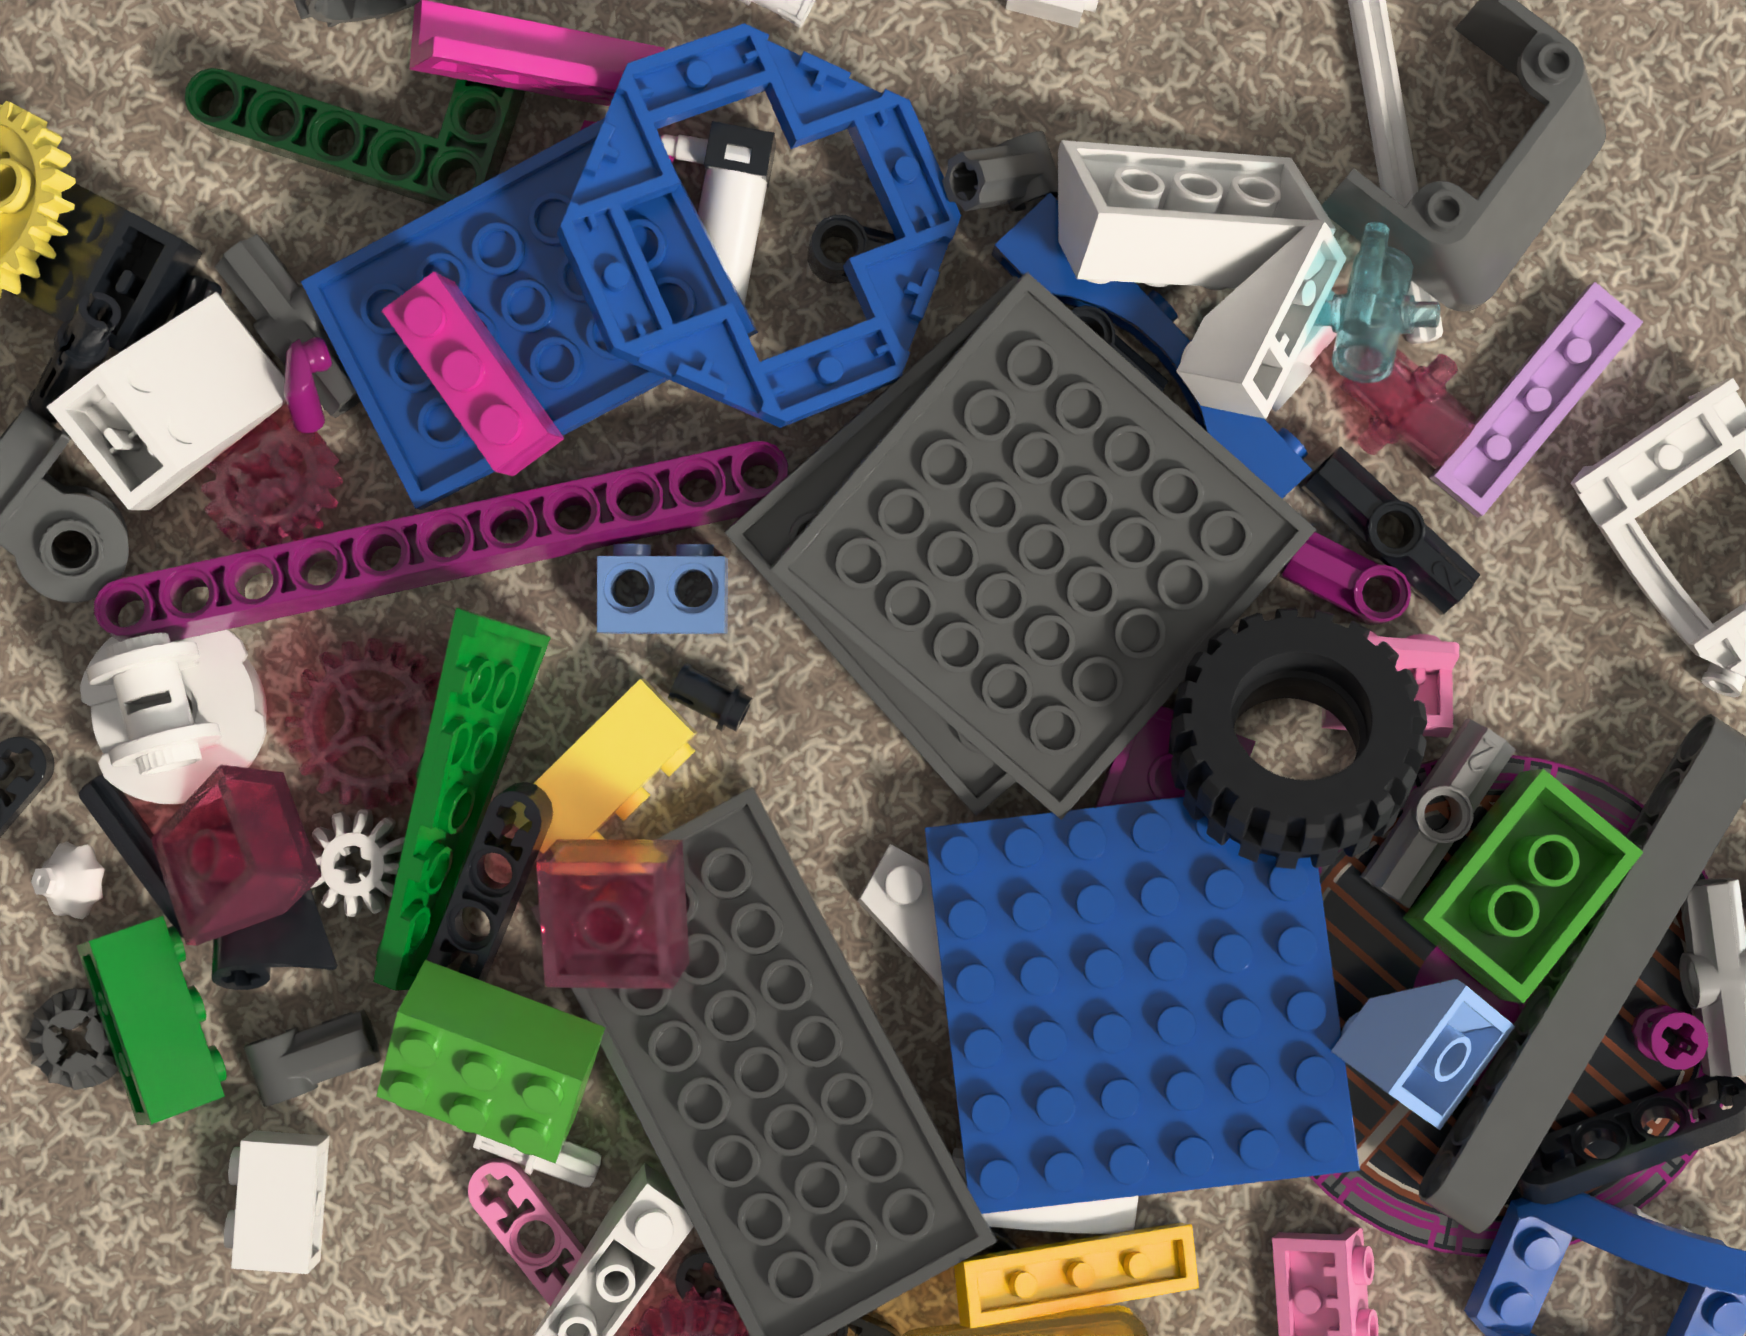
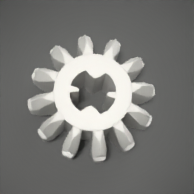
M364 808L358 810L354 824L345 812H339L332 815L334 832L324 827H318L312 832V837L324 848V851H307L303 855V861L312 865H320L321 873L307 878V885L310 888H315L325 883L330 887L321 901L323 906L326 908L333 907L344 896V910L346 916L349 917L359 915L363 901L373 914L385 909L383 893L392 897L396 878L391 875H397L400 860H395L394 853L402 851L405 837L389 843L386 839L394 829L395 820L391 817L384 818L372 831V811ZM356 846L361 848V858L371 860V869L359 873L360 879L356 878L355 867L345 863L346 855L358 851Z

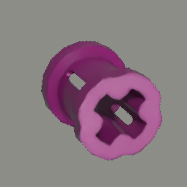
M1664 1004L1643 1009L1635 1017L1631 1027L1635 1047L1643 1056L1675 1070L1688 1069L1697 1065L1705 1056L1708 1048V1033L1703 1023L1693 1015L1678 1011ZM1652 1022L1653 1024L1651 1028H1649L1648 1024ZM1667 1027L1677 1036L1672 1046H1669V1043L1661 1037ZM1687 1045L1691 1046L1689 1051L1685 1050Z

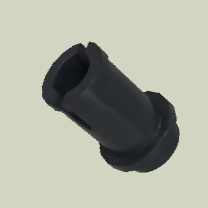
M685 663L680 670L668 695V700L676 701L718 722L716 729L721 732L725 727L735 732L739 729L753 698L743 693L744 686L738 684L734 689L692 668V665Z

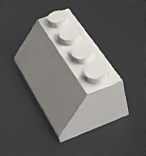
M1061 140L1058 149V242L1077 279H1085L1096 284L1120 281L1145 283L1153 287H1165L1169 284L1202 286L1216 291L1226 288H1237L1313 219L1325 221L1333 235L1336 230L1292 158Z

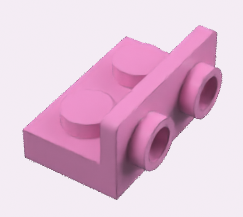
M1349 1227L1341 1234L1279 1232L1272 1237L1279 1336H1378L1377 1313L1374 1309L1368 1308L1367 1285L1372 1283L1374 1275V1256L1371 1247L1364 1246L1362 1228Z

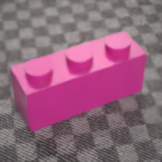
M434 271L382 310L494 472L514 476L565 439L454 281Z

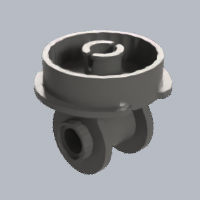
M25 406L0 437V546L15 556L22 576L40 594L53 600L70 603L94 599L106 584L119 579L126 567L129 545L124 517L112 500L101 492L81 485H64L47 473L71 438L64 429L60 431L28 406ZM74 530L83 533L89 539L91 545L83 553L68 555L56 546L54 539L61 532Z

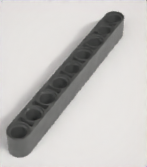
M1712 714L1704 716L1691 728L1626 836L1627 839L1643 851V854L1533 991L1514 1023L1515 1028L1499 1048L1428 1167L1420 1184V1199L1473 1233H1481L1486 1230L1500 1213L1746 799L1745 735Z

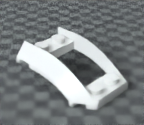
M1728 378L1689 396L1690 401L1595 465L1584 466L1573 479L1571 485L1633 580L1691 651L1703 659L1746 678V602L1715 623H1712L1670 572L1635 520L1636 517L1726 457L1746 485V406L1736 392L1740 388L1734 378Z

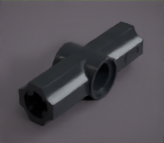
M1341 446L1319 465L1301 487L1358 540L1359 545L1366 554L1402 572L1407 578L1410 588L1439 615H1444L1470 591L1481 575L1424 523L1423 516L1416 507L1408 502L1400 501ZM1384 514L1393 515L1398 518L1403 526V539L1396 548L1386 546L1378 538L1377 524Z

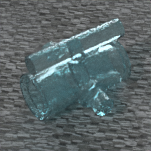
M1376 221L1368 223L1364 228L1360 250L1353 261L1346 294H1335L1332 301H1325L1313 325L1331 326L1332 331L1337 333L1332 354V364L1335 370L1343 377L1362 383L1379 382L1391 374L1400 334H1412L1414 327L1438 328L1440 322V303L1438 301H1415L1414 296L1409 295L1414 268L1411 259L1402 251L1387 246L1390 229L1386 224Z

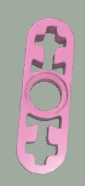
M505 1158L490 1159L484 1162L470 1179L468 1185L470 1203L551 1306L566 1281L556 1267L549 1277H546L540 1269L556 1261L562 1250L566 1248L572 1257L565 1259L562 1266L570 1274L585 1248L519 1164ZM490 1173L497 1180L506 1175L512 1180L513 1185L507 1193L517 1208L521 1206L526 1198L534 1206L520 1213L509 1228L501 1220L508 1217L511 1213L508 1205L500 1197L489 1201L483 1194L489 1185L485 1176ZM542 1221L551 1227L555 1236V1243L551 1250L543 1254H534L523 1247L520 1241V1230L527 1222Z

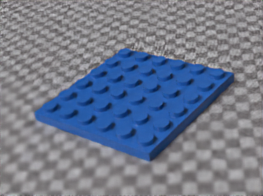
M1184 797L1070 810L1062 820L1052 812L925 828L967 1187L982 1214L1360 1171L1346 1065L1344 1060L1331 1052L1342 1036L1319 870L1312 866L1311 858H1299L1296 869L1277 868L1275 856L1260 853L1257 863L1238 856L1241 845L1230 838L1224 845H1220L1207 835L1209 819L1204 816L1199 820H1193L1183 805Z

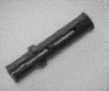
M91 292L89 299L86 294L82 296L77 304L73 318L61 324L54 337L55 352L48 361L36 388L31 392L27 400V406L52 425H55L57 420L47 409V406L88 375L90 369L100 365L109 351L108 337L121 319V309L118 303L105 293Z

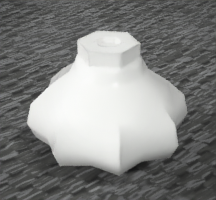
M64 842L57 846L52 856L43 863L42 868L35 869L31 883L36 895L42 894L47 898L53 914L59 916L69 915L74 918L84 919L89 915L93 904L103 898L101 882L105 869L96 860L94 849L90 845L75 846L69 842Z

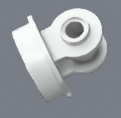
M136 621V622H134V623H132V624H130V625H128V626H126V627H130V626H132V625H135L138 621ZM228 629L170 642L168 633H154L133 637L121 642L112 636L100 647L83 675L80 692L82 702L91 706L94 734L104 754L98 764L105 779L124 793L144 801L159 804H185L211 797L223 791L243 775L256 758L267 733V703L262 682L255 668L247 659L248 653L241 639ZM187 696L190 698V700H191V702H192V707H193V712H192V714H191V710H190V707H189V703H188Z

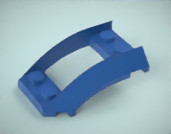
M1584 1192L1546 1205L1534 1203L1522 1197L1510 1202L1464 1309L1468 1317L1485 1336H1537L1531 1333V1330L1573 1236L1627 1261L1689 1283L1666 1336H1744L1746 1331V1251L1728 1247L1719 1239L1691 1233L1641 1217L1603 1202Z

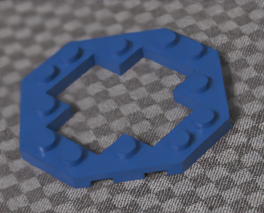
M744 23L627 63L557 231V236L609 354L782 428L893 384L902 376L910 355L911 343L919 322L923 319L940 274L938 272L948 244L954 237L961 214L956 203L949 202L942 182L944 176L909 99L887 89L880 93L850 79L851 72L803 51L802 55L796 54L768 41L769 34ZM765 91L790 149L846 129L848 130L896 241L851 257L843 265L867 321L760 362L733 302L679 323H673L624 209L674 192L680 184L657 129Z

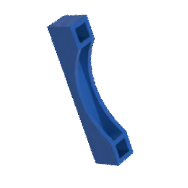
M1051 193L1044 197L994 245L991 255L1012 277L1017 276L1019 279L1025 272H1028L1063 304L1075 308L1084 305L1099 308L1108 315L1114 325L1130 333L1150 350L1177 382L1194 416L1195 422L1282 499L1312 471L1303 460L1308 455L1307 450L1287 429L1282 427L1276 432L1263 418L1204 407L1199 404L1176 371L1181 363L1183 351L1191 341L1173 323L1178 318V315L1159 293L1152 290L1147 295L1135 282L1110 281L1105 284H1096L1085 279L1076 278L1058 242V200Z

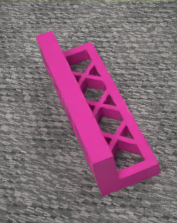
M421 0L414 5L409 70L610 106L627 63L665 51V48Z

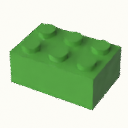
M1545 769L1519 772L1405 914L1403 919L1497 998L1504 1001L1524 1003L1643 854V851Z
M425 960L397 1012L376 1097L395 1103L401 1108L414 1110L454 1125L465 1132L475 1133L510 1146L524 1154L534 1155L556 1164L579 1110L606 1027Z

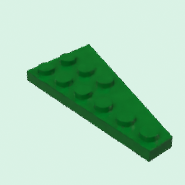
M456 607L425 750L417 769V786L385 930L376 954L377 966L373 982L394 991L409 990L424 961L427 959L488 809L551 637Z

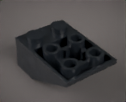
M74 184L69 189L63 191L61 197L75 204L74 210L59 214L57 220L58 223L68 230V233L65 236L52 235L48 242L54 249L56 257L50 259L40 255L36 260L40 277L34 279L22 273L20 275L21 293L16 296L62 322H66L73 318L77 304L82 296L86 294L89 299L91 292L107 294L118 303L121 309V319L108 337L109 347L122 352L165 324L182 292L186 278L192 274L202 252L181 238L78 184Z

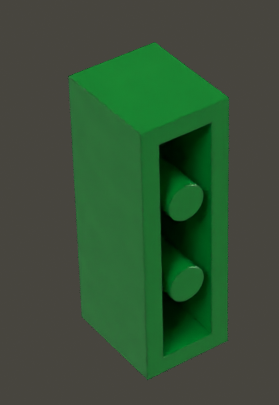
M160 916L76 945L137 1125H152L225 1097L220 1082L227 1079L226 1068L216 1046L211 1045L208 1047L200 1023L206 1021V1011L197 988L194 985L187 987L180 963L186 960V953L177 929L174 926L167 927L164 917Z

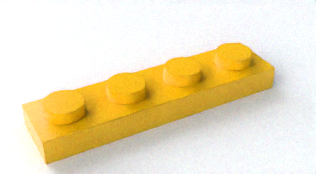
M1173 1223L972 1256L954 1265L960 1326L967 1328L988 1326L1199 1288L1192 1224Z

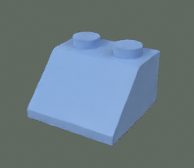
M1454 979L1369 998L1361 1011L1355 1013L1347 1020L1341 1031L1342 1037L1331 1052L1440 1130L1515 1026L1469 987Z

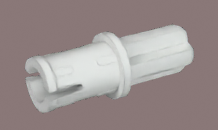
M478 1134L473 1145L475 1149H482L526 1166L525 1173L529 1175L532 1174L533 1170H537L583 1188H589L592 1185L601 1164L599 1152L565 1140L556 1164L534 1155L524 1154L515 1148Z

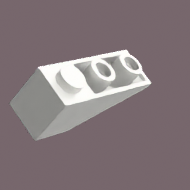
M646 1163L642 1165L606 1214L533 1336H614L694 1227L669 1179Z

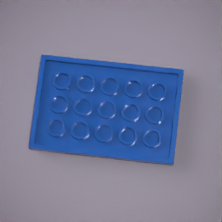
M604 118L301 281L415 509L423 510L494 472L382 312L385 307L434 271L456 283L562 435L579 428L669 380L609 354L557 236V231ZM679 176L680 184L676 191L624 209L628 222L674 324L733 302L748 337L758 333Z

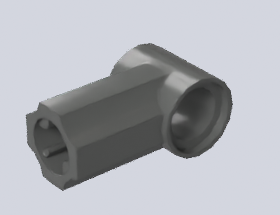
M1043 131L1017 136L996 147L962 151L948 159L947 174L942 180L949 202L958 203L965 211L1009 204L1010 210L1016 212L1027 209L1026 202L1046 197L1049 193L1055 198L1058 197V172Z
M364 1009L322 1022V1024L299 1031L298 1027L285 1030L286 1033L270 1039L265 1037L243 1047L264 1107L305 1094L318 1088L317 1083L366 1067L381 1060L379 1043L371 1020Z

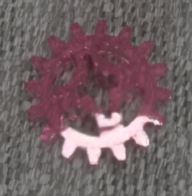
M269 417L263 422L262 432L255 434L251 430L242 437L240 443L237 445L233 444L224 451L227 456L223 462H210L206 467L216 477V480L201 485V491L212 501L204 508L205 512L217 523L216 527L231 542L234 543L239 540L250 551L257 549L261 542L267 547L282 544V539L287 536L293 541L304 539L302 529L308 524L321 530L324 526L322 519L318 516L321 508L331 509L336 508L338 505L337 500L330 494L328 489L342 485L343 478L333 468L339 462L338 457L317 431L313 433L297 431L293 425L292 418H289L281 429ZM303 458L306 461L307 468L301 463Z

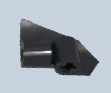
M239 806L207 832L205 898L211 921L214 922L212 981L217 986L226 989L250 990L264 986L270 981L272 967L337 969L338 964L310 886L307 885V876L294 841Z

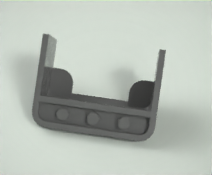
M1478 0L1455 28L1456 31L1517 76L1523 88L1546 106L1479 198L1476 200L1454 183L1435 181L1423 186L1404 207L1353 168L1321 205L1331 220L1444 306L1460 312L1471 311L1480 307L1495 294L1596 157L1606 139V126L1578 48L1517 0Z

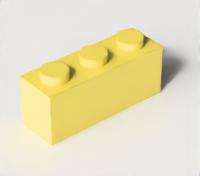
M639 679L533 783L546 792L552 803V822L540 851L556 868L564 864L569 858L579 866L605 841V838L598 830L615 813L624 822L649 798L650 794L643 786L660 769L670 777L695 752L687 742L698 732L646 679ZM517 802L511 807L516 812L514 825L518 829L530 821L524 816L526 806L523 803Z

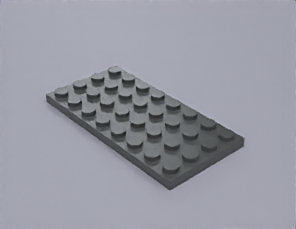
M753 787L530 908L586 1018L590 1022L606 1027L600 1045L750 1336H827L997 1242L988 1222L973 1199L966 1181Z

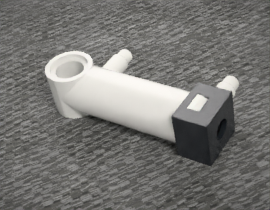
M712 121L708 139L681 134L678 136L663 134L660 138L668 155L678 160L704 164L705 177L698 215L745 306L766 188L769 187L776 150L775 133Z

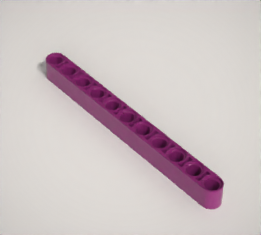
M754 441L112 581L98 592L94 601V615L98 624L119 642L154 633H168L170 642L716 523L741 517L788 475V462L784 453L775 445L765 441ZM763 465L771 468L776 473L777 479L771 486L756 489L749 486L742 477L749 468ZM693 479L707 480L715 487L714 494L703 502L687 500L681 494V490L688 481ZM632 492H642L648 494L653 499V504L646 513L639 516H630L619 509L621 500ZM572 505H580L591 512L588 522L578 529L568 530L557 523L559 514L565 508ZM509 519H519L528 524L526 534L515 543H503L495 538L497 528ZM448 532H456L464 536L465 542L457 554L451 557H440L433 554L435 541L441 535ZM384 546H395L401 549L399 562L393 568L387 571L371 569L372 556L378 549ZM327 559L337 562V571L329 582L323 585L308 583V573L316 562ZM260 573L273 575V585L265 596L259 599H248L245 597V587L253 576ZM196 587H207L209 598L206 605L197 612L183 613L182 601L184 596ZM132 601H143L144 613L142 618L135 625L120 627L118 616L121 609Z

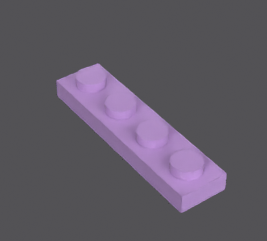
M1596 282L1588 285L1429 478L1474 516H1483L1642 325L1643 321Z

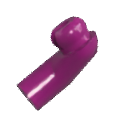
M313 337L302 343L300 339H297L286 351L284 396L293 425L301 433L316 432L325 423V416L312 373L327 371L331 367L332 361L326 343L320 337Z

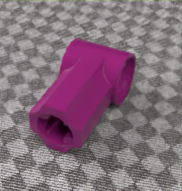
M1316 532L1311 535L1289 560L1279 576L1351 613L1359 622L1368 625L1383 624L1401 616L1407 609L1411 598L1410 584L1405 575L1397 568L1379 565ZM1369 579L1382 580L1389 586L1392 592V602L1386 612L1379 613L1373 611L1365 604L1362 591Z

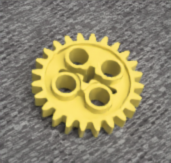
M5 101L3 105L0 104V298L2 289L16 295L21 293L20 275L22 273L34 279L40 277L36 260L40 255L50 259L56 257L54 249L48 242L52 235H67L68 230L57 222L58 216L61 213L74 210L75 204L61 198L63 191L76 184L75 178L61 172L71 161V156L68 153L57 148L62 137L46 128L47 121L9 101Z

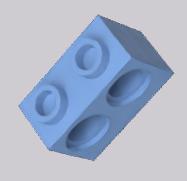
M613 544V556H597V632L603 634H728V559L725 556H714V545L708 544L676 545V556H651V545ZM627 572H641L647 579L649 586L647 597L637 606L625 607L616 596L615 588L617 581ZM703 572L711 580L712 594L705 604L699 607H687L682 603L678 595L679 582L688 573Z

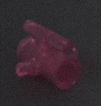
M1381 334L1339 385L1345 393L1371 414L1368 419L1369 427L1358 437L1360 447L1368 454L1376 455L1387 443L1395 444L1401 440L1434 469H1437L1448 460L1467 439L1476 425L1473 422L1476 415L1447 391L1445 384L1458 372L1455 362L1447 355L1439 354L1427 367L1418 366Z

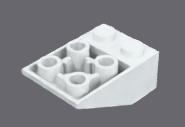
M215 292L96 367L48 405L47 409L128 510H151L287 403L284 396L285 376L220 294Z

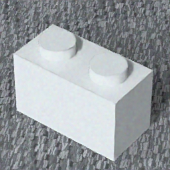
M253 1131L240 1141V1147L233 1148L229 1162L228 1178L230 1185H237L236 1209L228 1212L224 1227L225 1248L233 1249L231 1269L308 1274L320 1262L329 1136Z

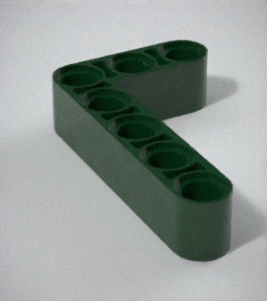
M209 68L199 71L194 75L186 86L185 102L192 116L205 128L220 137L440 207L460 196L448 193L446 188L449 176L456 169L464 167L475 170L476 180L472 189L499 175L525 91L457 79L438 139L223 69ZM223 91H232L234 100L230 110L218 117L210 116L209 105L213 97ZM485 108L491 109L496 113L495 122L486 133L476 135L466 131V121L475 110ZM283 110L293 111L294 123L291 129L284 135L270 136L268 128L272 117ZM343 129L353 130L355 140L352 148L343 155H329L328 142L332 135ZM403 148L415 151V163L407 173L398 176L388 174V160L394 152Z

